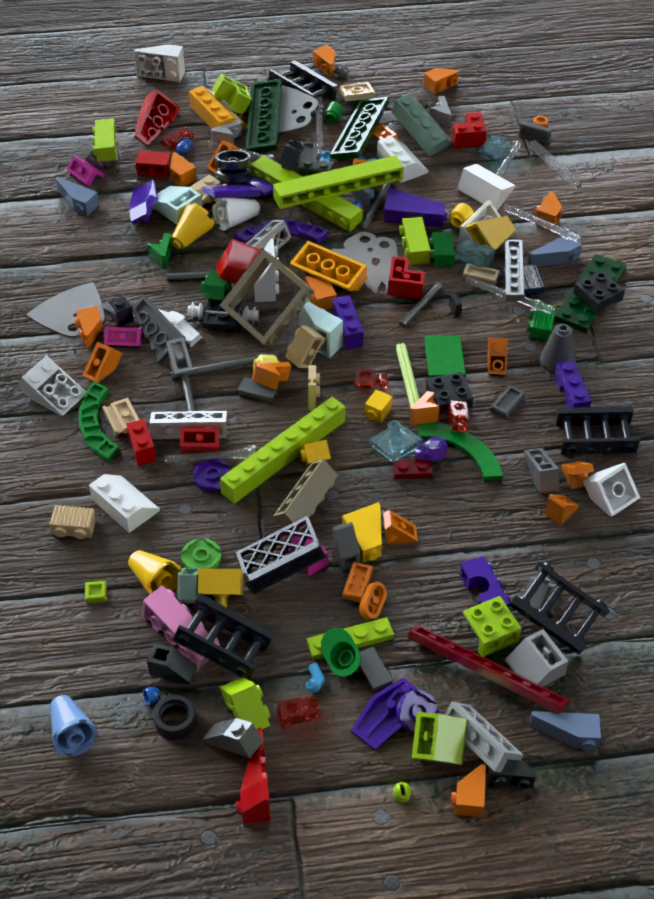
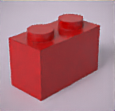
M139 151L135 162L137 175L168 178L171 171V153Z
M145 419L126 423L128 438L137 466L155 462V449Z
M180 428V454H218L219 429Z

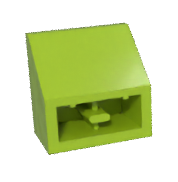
M417 712L412 758L421 761L463 765L467 719L435 713Z

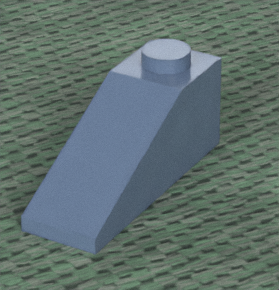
M58 176L56 177L58 192L74 211L88 216L99 205L96 191Z
M568 233L531 252L528 265L536 264L537 267L567 264L580 257L582 244Z
M532 711L530 727L574 748H582L583 750L598 749L601 740L599 714H557L555 712Z

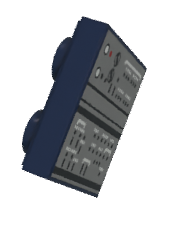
M536 264L523 265L524 294L544 292L545 287ZM502 268V274H503L504 279H505V268Z

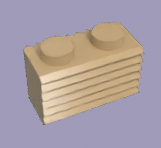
M301 325L295 332L293 342L287 347L288 352L285 357L298 368H309L315 355H317L318 349H320L321 343H323L324 337L310 326Z
M56 505L49 524L52 535L57 537L74 536L77 539L92 538L96 522L95 511L93 508L86 509L85 507L74 508L73 506Z

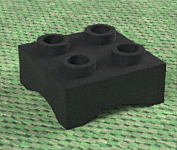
M601 270L575 283L573 294L583 299L592 311L597 314L608 305L622 301L625 290Z
M462 372L426 379V390L434 393L435 405L439 406V415L457 408H472L473 396Z

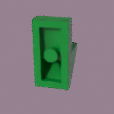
M164 233L163 239L159 241V244H148L150 258L163 269H167L172 248L170 233Z

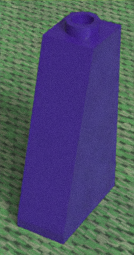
M388 188L384 208V222L402 224L403 218L422 217L424 226L443 228V223L447 221L448 211H445V204Z

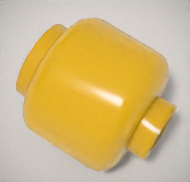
M458 204L450 213L451 223L455 227H461L474 214V211L467 204Z

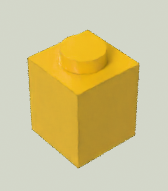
M375 390L365 403V417L382 423L392 409V396Z
M327 440L308 443L302 446L300 456L302 462L305 461L306 466L321 459H325V461L331 459Z

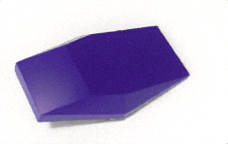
M154 180L133 190L129 205L130 219L133 225L140 221H143V223L149 221L148 217L158 200Z
M402 678L372 696L352 727L351 732L376 751L402 728L396 711L400 698L409 691L419 689Z

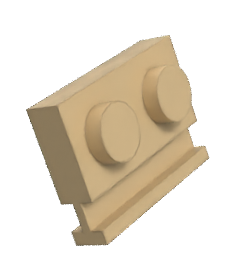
M309 365V411H313L316 408V397H320V386H316V384H320V373H316V365Z
M128 398L110 403L108 407L102 406L103 412L116 437L120 433H128L126 423L139 420Z

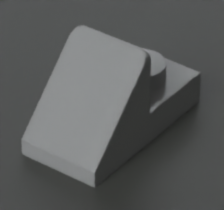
M438 96V103H436L435 107H430L429 114L436 123L445 127H451V112L445 96Z
M239 120L211 129L213 144H220L224 140L234 145V138L242 136V124Z
M184 337L166 341V347L171 360L170 366L174 374L178 375L193 371Z

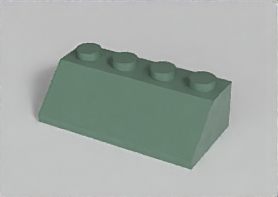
M406 94L395 100L391 112L429 157L453 144L449 136L415 97Z

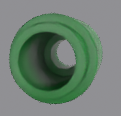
M335 101L329 103L324 113V119L327 123L334 124L339 120L343 112L342 105Z

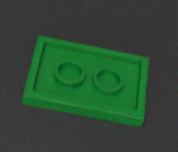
M460 335L424 336L428 378L462 372L465 378Z

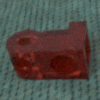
M450 400L446 414L447 420L450 422V431L466 433L469 425L467 402ZM459 406L462 410H457L454 407Z
M313 696L278 701L277 716L282 730L290 728L293 724L316 721L322 715L317 698Z

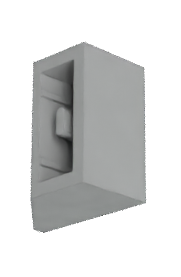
M543 629L525 638L505 659V662L514 673L542 687L564 676L568 666L566 657Z

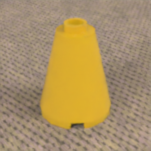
M189 203L186 206L171 237L172 245L176 249L186 248L214 227V219H210L207 216L209 214L208 211L195 203L192 205Z
M141 550L134 552L130 556L128 565L149 595L162 585L167 590L170 589L173 593L176 592L178 589V573L181 572L180 565L174 561Z

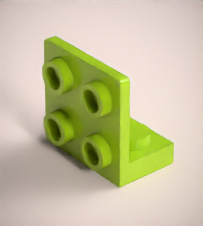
M500 596L464 610L463 615L479 638L478 652L482 657L519 642L521 626Z

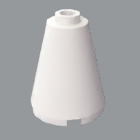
M223 197L216 198L214 200L216 204L212 208L216 224L219 223L221 226L219 229L224 231L257 216L260 211V204L255 199Z

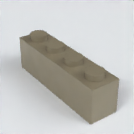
M325 459L310 464L273 515L283 528L306 516L311 517L315 513L317 505L325 499L324 495L334 486V481L338 475ZM306 525L300 527L298 532L301 531Z

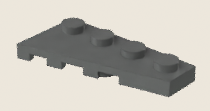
M143 295L132 309L144 330L145 336L150 342L152 350L156 354L158 362L163 364L169 357L166 341L182 337L185 340L186 337Z

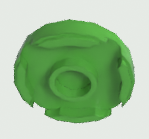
M210 539L192 540L184 546L181 552V561L184 568L217 569L222 559L220 547Z

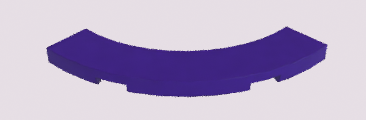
M284 220L291 236L305 238L316 244L329 236V231L319 226L301 224V221ZM271 221L262 222V225L255 227L249 226L234 234L235 239L246 244Z

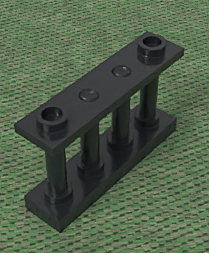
M295 60L290 62L289 71L282 74L272 69L269 70L268 80L281 79L283 86L299 90L314 98L325 96L330 100L336 99L337 85ZM313 89L316 92L311 93L309 90ZM306 102L304 105L310 108L312 102Z
M633 407L557 408L555 423L556 426H564L566 439L562 441L561 454L637 453L640 438H631L628 424H631L634 412ZM620 424L623 438H612L609 425ZM572 425H583L585 439H574ZM590 425H601L604 438H593Z
M539 561L534 568L539 572L524 595L520 597L515 595L508 606L579 655L587 646L583 643V637L600 614L602 617H605L609 614L610 610L607 609V605L603 601L593 599L554 572V568L550 564ZM547 577L557 585L541 608L536 610L530 605V600ZM565 590L574 598L560 619L553 622L548 618L547 613L562 591ZM582 602L592 610L576 634H570L565 630V625Z
M199 593L191 610L195 613L187 628L181 625L178 626L173 641L235 673L238 677L250 680L256 668V665L251 662L259 648L264 651L267 650L275 633ZM202 618L214 623L206 638L194 633ZM221 628L233 633L225 649L213 643ZM240 638L252 644L244 659L232 653Z

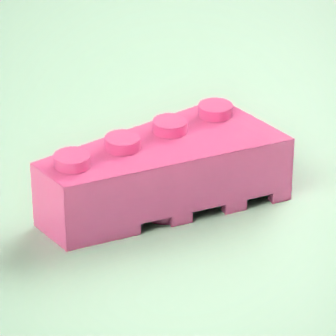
M162 585L143 600L141 618L145 622L149 619L153 624L152 628L157 632L163 631L166 640L171 645L177 644L180 646L179 651L197 664L198 669L209 661V659L173 641L178 626L181 625L187 628L193 616L186 605L180 604L176 600L175 594L170 589L167 590ZM200 622L194 633L206 638L208 632L205 630L203 623ZM215 638L213 643L219 645L218 639Z

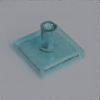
M397 420L389 422L386 430L369 439L370 445L392 462L415 450L423 443L421 437Z

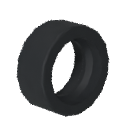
M167 696L156 704L153 711L155 728L166 739H182L194 730L196 724L195 707L184 696ZM179 708L187 712L188 719L179 726L171 727L162 722V715L170 709Z

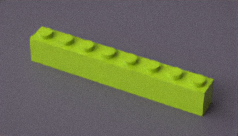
M264 155L251 164V176L260 177L272 185L303 177L291 170L288 171L281 168L280 164ZM339 196L300 204L349 232L362 223L363 209Z
M396 155L273 184V197L279 208L283 209L403 180L404 167Z
M333 397L326 400L221 477V493L232 503L238 502L297 458L304 444L318 442L344 423L345 406Z

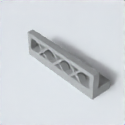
M272 220L246 244L258 249H264L270 239H273L274 246H277L279 249L291 238V234L284 220ZM283 230V233H284L285 237L282 238V239H279V238H280V231Z
M227 411L151 412V439H180V428L219 429V438H227Z
M451 702L445 715L467 719L465 744L494 772L501 773L508 759L519 761L522 759L523 754L471 705Z

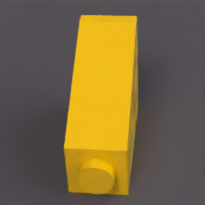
M508 216L478 221L465 227L483 255L494 252L516 230Z
M379 502L343 515L342 524L353 523L361 561L364 563L380 557L382 538Z

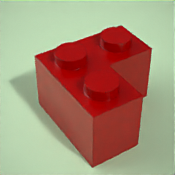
M481 112L466 113L465 123L453 124L452 141L454 149L485 146L487 130Z
M392 256L387 295L422 299L425 272L408 270L409 258Z

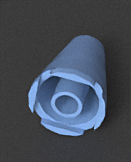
M61 695L53 699L50 704L52 741L56 752L62 756H65V754L77 756L86 752L94 745L95 736H98L96 726L69 696Z

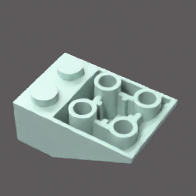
M169 186L157 193L158 200L154 209L175 224H178L189 203L190 205L195 203L202 207L201 194L191 187Z
M311 302L305 303L299 314V325L310 326L324 337L318 352L330 358L343 346V320L313 305Z

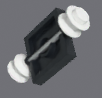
M208 299L206 308H204L202 303L199 306H195L194 302H192L191 306H188V316L191 317V320H193L194 316L198 317L199 320L204 316L203 328L239 331L240 323L220 306L221 300ZM243 301L234 309L246 321H252L253 324L259 319V311L256 310V307L253 310H249L248 306H246L243 310Z

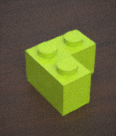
M220 74L212 88L214 96L220 101H226L229 109L235 114L243 115L252 100L247 86L223 74Z
M240 678L220 687L226 706L233 711L235 718L253 723L256 730L257 728L264 729L270 726L268 720L271 717L266 705L263 706L261 701L263 693L259 685L246 678Z

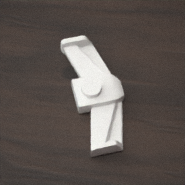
M160 310L186 337L185 341L189 344L190 348L202 338L185 321V316L175 311L166 312Z

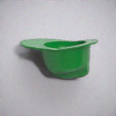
M342 628L328 630L321 640V650L330 669L340 677H347L358 671L357 668L361 663V654L351 635Z

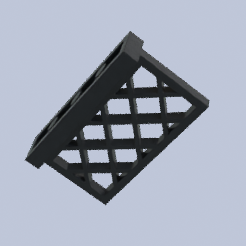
M308 516L236 552L241 569L244 570V582L252 594L326 558ZM307 524L308 527L304 533L298 532L300 527ZM289 535L286 542L280 541L282 536ZM295 536L301 537L298 545L291 544ZM307 539H310V540H313V541H314V542H312V543H310V544L304 546V544H305V542H306ZM271 544L268 552L262 551L264 545ZM277 546L283 547L280 554L273 553ZM289 548L295 549L294 552L285 556ZM253 553L250 561L243 559V556ZM259 555L265 556L261 564L255 562ZM271 557L277 559L275 562L267 565ZM252 567L259 568L257 571L249 574Z

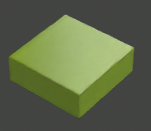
M106 581L85 583L86 604L107 602Z

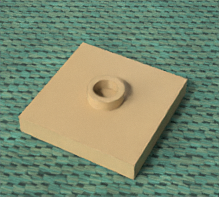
M368 82L340 86V92L345 101L375 98V92Z

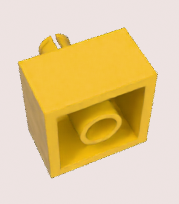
M198 569V594H212L214 601L227 607V597L229 595H243L244 570Z

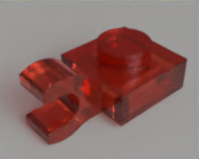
M357 369L355 387L374 388L375 384L379 388L385 389L388 386V375L376 374V370Z

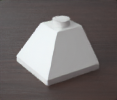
M626 463L599 471L583 481L590 499L609 516L617 514L640 498Z

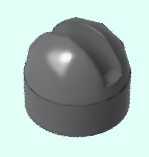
M340 64L336 68V73L341 78L346 77L349 73L345 64Z

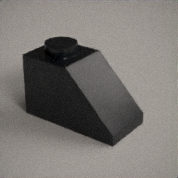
M124 295L102 304L103 309L118 327L134 321L132 305Z

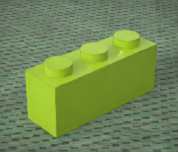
M114 118L95 120V127H92L93 155L97 156L98 162L117 160V131Z
M422 217L403 218L402 226H399L400 236H403L402 246L405 247V258H409L410 265L430 263L431 250Z

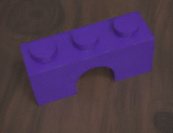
M350 295L333 298V315L343 320V344L345 349L350 350L363 347L364 332Z
M575 361L557 363L554 379L559 391H565L566 393L565 406L590 407L591 398Z
M484 556L461 562L459 575L467 590L481 588L486 591L478 595L477 605L500 596L509 609L510 597L503 592L501 581L495 577L492 565L489 562L487 563Z

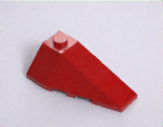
M157 89L146 95L140 110L134 138L145 146L149 145L160 132L175 120L180 107Z
M257 728V731L263 740L262 728ZM264 742L249 758L240 790L241 801H236L237 815H242L243 824L270 821Z

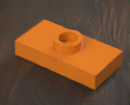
M353 562L342 594L343 599L361 602L369 584L373 566Z

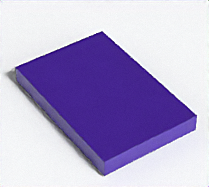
M249 185L202 186V192L214 198L261 196L260 189Z

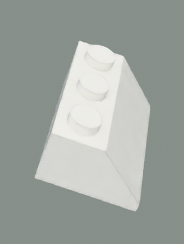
M390 136L378 141L377 156L379 159L396 155L403 165V180H400L401 183L429 172L408 147L399 140Z
M104 474L89 484L92 500L129 533L160 511L153 502L122 476Z

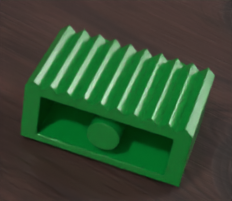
M432 232V238L428 239L430 249L432 248L430 260H433L435 267L454 266L455 250L452 232Z
M211 270L210 274L206 275L205 281L201 283V292H203L204 299L207 297V299L223 301L232 286V282L220 279L217 270Z
M535 303V308L530 310L529 319L532 321H528L527 332H530L529 338L548 341L554 324L555 305L549 306L548 304Z

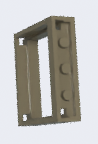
M263 249L220 306L262 344L271 347L275 341L278 342L279 336L289 328L290 322L300 314L301 308L310 301L309 298L315 291L275 256ZM272 263L297 284L301 290L263 336L234 309L269 264Z

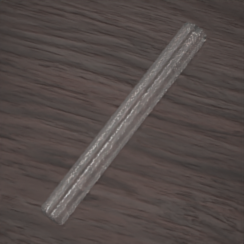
M536 140L530 142L529 147L575 190L581 188L582 182Z

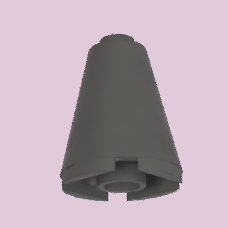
M559 324L554 327L540 354L541 366L543 367L544 365L548 368L547 371L554 374L557 363L575 361L576 363L572 328L566 324Z

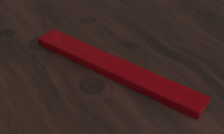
M420 625L408 632L407 638L557 714L562 713L568 707V699Z

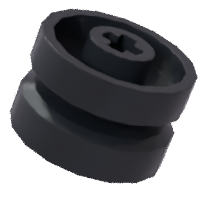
M228 150L215 155V163L218 167L216 169V179L221 183L239 184L251 179V168L249 167L251 165V158L248 152Z

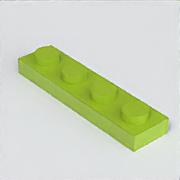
M387 617L344 628L351 635L357 648L394 639V633ZM324 634L307 638V645L313 660L324 657L321 650V640Z

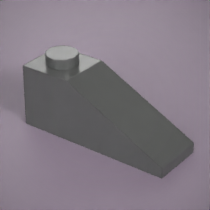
M543 448L524 450L529 471L538 491L543 494L559 491V468Z
M238 718L215 723L202 739L206 744L251 758L263 743L253 723Z

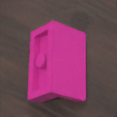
M73 156L66 169L89 186L96 175L103 178L105 176L96 167L76 156Z
M105 327L104 345L141 346V332H144L143 328Z

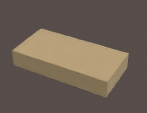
M467 263L462 279L496 286L500 270Z

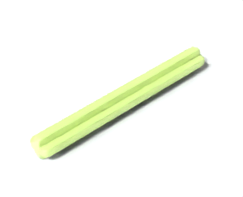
M402 343L396 345V351L410 407H412L419 400V395L407 348Z

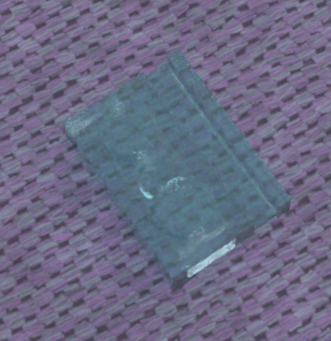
M491 134L479 149L478 156L491 161L494 159L499 163L512 146V140L506 141V138Z

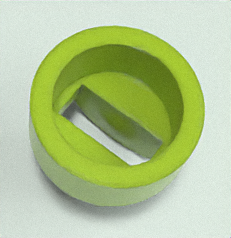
M405 782L397 783L393 788L394 799L400 803L407 802L411 797L410 786ZM401 788H404L405 795L401 796Z

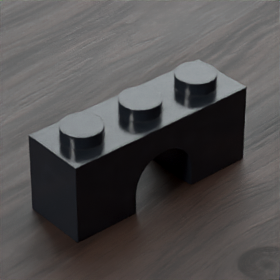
M290 140L285 145L278 163L281 165V168L288 171L290 169L294 170L299 163L305 145Z

